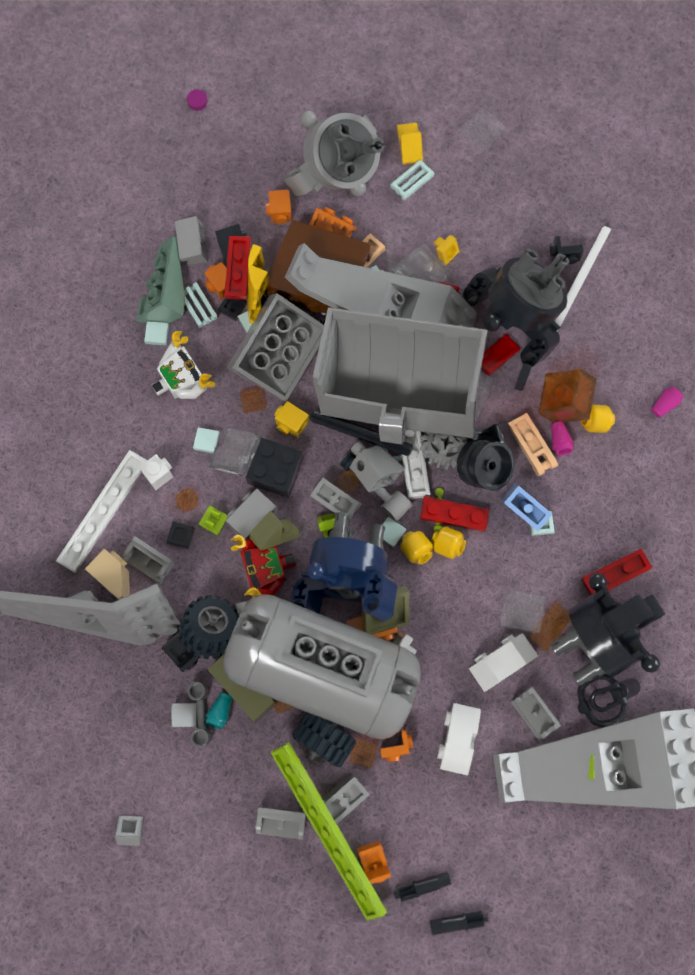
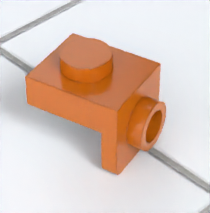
M406 730L400 731L402 745L381 748V759L386 758L387 762L401 760V755L410 754L409 749H413L411 734L407 735Z
M380 840L357 848L365 875L371 884L381 883L391 877Z

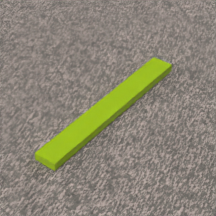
M288 742L271 751V755L366 920L383 917L387 913L386 909L291 744Z

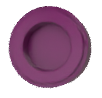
M199 89L190 91L187 95L188 106L195 111L203 110L208 103L206 93Z

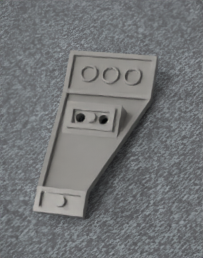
M305 243L298 246L285 275V278L300 292L335 309L473 328L477 316L474 308L452 286L320 258Z
M158 584L113 603L98 602L92 592H87L86 590L69 598L0 591V616L9 615L134 645L152 644L156 639L165 635H172L180 629V619Z
M695 709L655 712L622 721L616 725L601 727L517 752L493 755L500 803L533 801L653 809L695 807ZM590 755H594L595 780L588 779Z

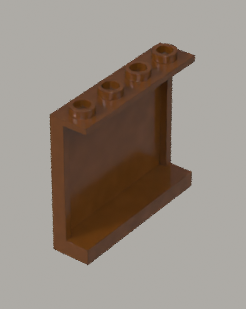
M292 220L268 273L269 283L265 292L268 296L277 293L295 306L300 305L307 307L312 312L317 313L319 311L327 314L328 308L332 307L300 292L285 278L298 246L305 243L320 258L364 267L366 261L370 262L372 246L353 238Z

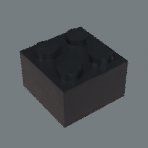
M260 438L246 475L247 484L289 498L303 461V451Z

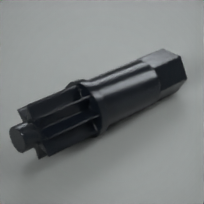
M448 872L397 886L398 891L393 893L395 900L400 898L401 902L450 886L451 881Z
M482 911L429 920L432 935L460 930L467 931L468 929L484 927V922H489L488 915H482Z

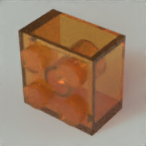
M583 369L546 373L538 414L553 423L589 420L597 379Z

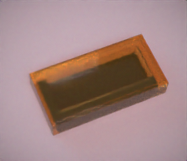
M555 602L528 639L548 652L551 648L550 643L559 637L570 622L568 611Z

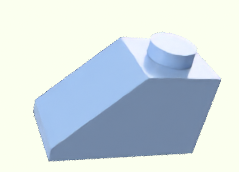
M513 483L500 498L503 503L537 531L552 515L551 512L516 483Z

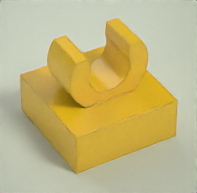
M451 235L445 240L438 237L433 242L434 245L438 246L435 250L437 251L439 261L444 265H447L460 252L457 239Z

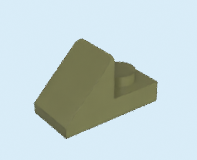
M270 511L250 532L249 538L262 551L299 538L300 531L288 518L279 520Z

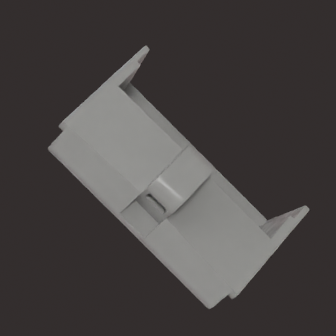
M328 308L313 373V382L321 415L379 425L380 441L403 445L406 429L473 438L478 384L487 330Z

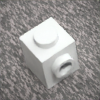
M157 454L138 467L155 490L173 478L169 471L172 469L171 465L165 458L160 459Z

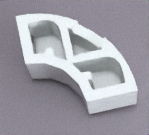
M523 633L517 637L510 635L501 641L502 647L490 655H487L485 652L474 659L476 664L469 668L484 692L538 657Z
M453 703L451 712H446L444 725L448 726L445 743L444 745L440 744L437 758L441 759L440 769L468 775L474 753V741L478 733L481 709Z

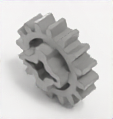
M425 432L420 442L422 444L420 450L425 451L423 458L429 457L428 463L432 464L435 462L436 468L444 465L445 470H448L451 465L455 469L459 452L466 444L463 443L465 437Z

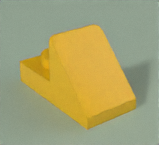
M417 123L397 125L402 164L417 163L419 160L423 161L421 132H418Z

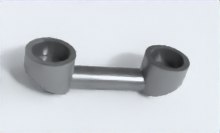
M196 681L192 682L187 689L188 696L192 700H196L198 729L192 732L190 739L193 746L203 748L212 739V733L207 729V724L205 723L207 720L205 700L208 698L209 690L204 683Z

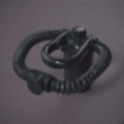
M606 673L602 676L597 675L583 685L578 686L577 697L580 702L577 706L578 711L583 715L586 714L587 719L595 726L606 727L616 725L625 718L628 710V699L639 694L640 684L634 678H628L619 682ZM597 680H606L610 683L609 686L592 692L590 704L597 712H606L617 705H621L620 712L614 718L598 720L593 716L590 705L584 696V690L590 683ZM610 691L614 702L608 703L605 707H599L595 702L596 695Z

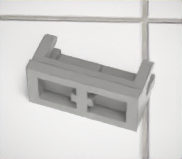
M194 216L175 221L179 259L181 262L186 261L187 265L208 262L204 228L198 217Z
M325 478L320 480L310 495L334 513L344 512L349 514L350 519L353 517L355 510H358L361 506L360 502Z
M134 536L123 553L124 561L159 584L162 583L174 566L171 559Z
M533 687L510 702L538 740L547 737L550 732L561 726Z
M350 773L329 791L322 800L335 823L338 824L370 794L356 777Z
M258 807L255 832L256 834L303 840L306 814L305 812Z

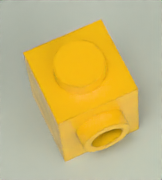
M288 401L284 406L280 405L274 415L276 425H278L277 429L285 435L290 433L296 438L299 437L310 421L307 413Z

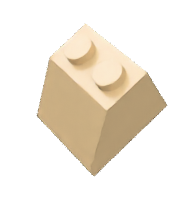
M103 549L85 570L117 599L120 600L130 596L129 571L125 568L127 563L115 551L109 553Z

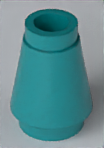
M220 693L206 714L207 720L205 723L222 730L224 725L228 723L233 698L228 694Z

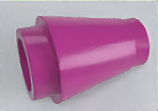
M670 386L668 389L665 388L651 411L658 418H661L680 405L684 397L673 386Z
M564 422L553 423L551 425L553 451L559 456L570 454L574 450V442L564 426Z

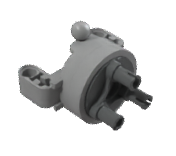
M313 111L303 112L300 121L303 126L309 128L305 133L306 138L303 147L304 163L289 172L283 178L284 182L295 196L305 195L312 189L317 192L322 187L331 190L350 189L354 196H362L366 192L365 183L374 175L379 164L380 152L384 150V146H380L384 141L377 137V130L366 114L355 115L352 113H339L317 121V116Z

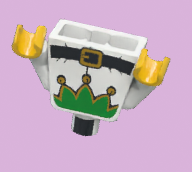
M175 331L172 334V342L157 368L162 379L151 386L158 396L170 390L175 399L178 397L180 399H196L207 390V387H214L215 382H208L212 375L201 374L185 347H181L180 344L188 342V337L184 336L180 340L182 331Z

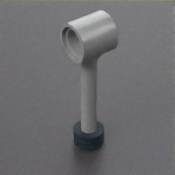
M352 452L343 458L340 466L349 471L351 463L356 458ZM384 488L374 491L385 501L381 505L382 510L396 522L412 507L411 502L399 491L391 495Z

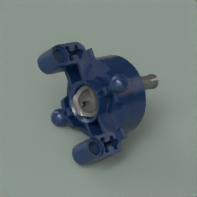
M336 512L333 531L330 532L329 537L318 539L313 543L307 572H301L302 578L295 583L291 603L320 614L323 598H336L362 603V598H364L363 610L379 621H387L394 612L397 583L393 580L394 577L387 576L389 555L384 551V546L382 545L385 526L372 524L369 542L353 539L354 530L350 529V532H348L349 528H347L350 515L344 512Z

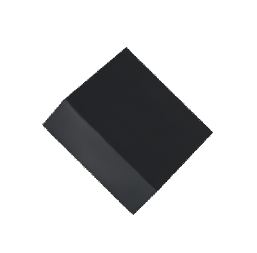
M224 299L218 311L237 321L238 316L247 306V302L240 299Z
M523 364L514 389L523 391L531 365Z
M173 521L166 543L189 549L195 528Z

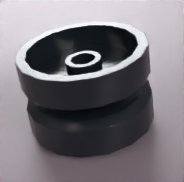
M471 440L462 447L457 458V472L460 479L466 485L490 491L500 490L506 486L512 478L515 469L514 456L511 449L506 444L497 441Z

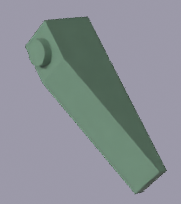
M174 236L160 244L152 266L156 271L146 283V286L150 287L147 297L142 296L139 302L136 318L138 322L147 323L148 321L170 324L180 319L184 314L185 294L177 238Z

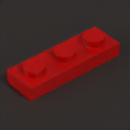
M229 236L225 299L247 300L251 237Z
M424 496L420 520L485 532L489 509Z
M641 548L583 577L581 581L589 595L596 592L589 586V578L592 574H603L607 579L606 587L609 591L651 570L652 566Z

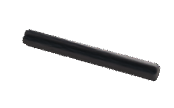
M318 410L313 411L310 420L313 423L405 456H409L412 453L413 445L405 441L403 445L382 442L377 431L337 417L321 415V412Z

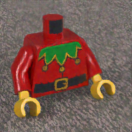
M236 535L230 539V541H236L238 544L231 547L232 551L243 549L240 553L250 584V589L244 596L251 595L254 597L262 594L274 596L286 580L283 569L296 566L293 553L279 556L277 546L260 551L251 539H244L241 535Z

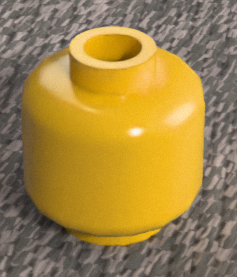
M591 404L582 411L580 422L585 430L590 433H606L614 425L615 415L607 405Z
M446 526L441 528L439 532L435 531L431 539V543L434 544V552L449 559H454L457 556L460 557L466 546L463 533Z
M410 531L402 537L403 541L400 545V550L410 563L421 565L432 557L433 544L423 532Z

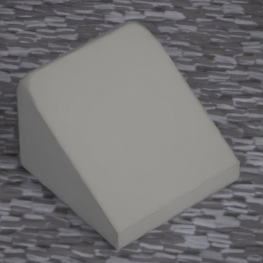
M196 703L171 704V727H197Z
M119 815L115 835L117 845L141 846L143 816Z

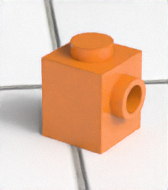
M289 189L268 191L269 203H265L266 216H271V223L282 225L292 221Z
M222 262L210 266L204 273L206 288L210 293L215 292L220 300L225 298L227 270Z

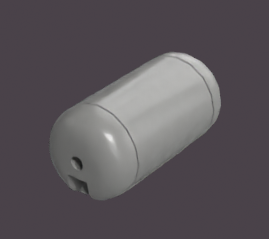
M267 594L254 596L247 601L240 613L223 658L226 675L237 685L246 686L247 689L377 739L390 738L400 731L411 711L421 678L419 660L408 649Z

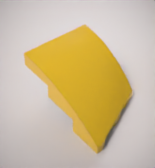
M253 244L250 251L248 263L247 313L250 324H253L262 309L260 299L269 283L268 272L264 271L265 263L262 249Z

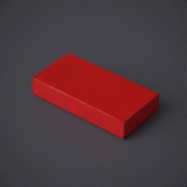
M506 333L484 351L481 369L489 377L516 355L521 348Z

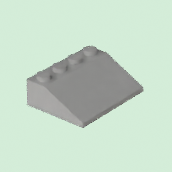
M271 294L226 368L282 401L287 402L320 346L324 325L279 294Z

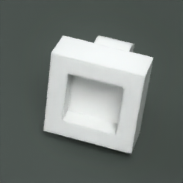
M399 632L392 642L408 649L414 655L417 650L410 646L413 638L407 634Z

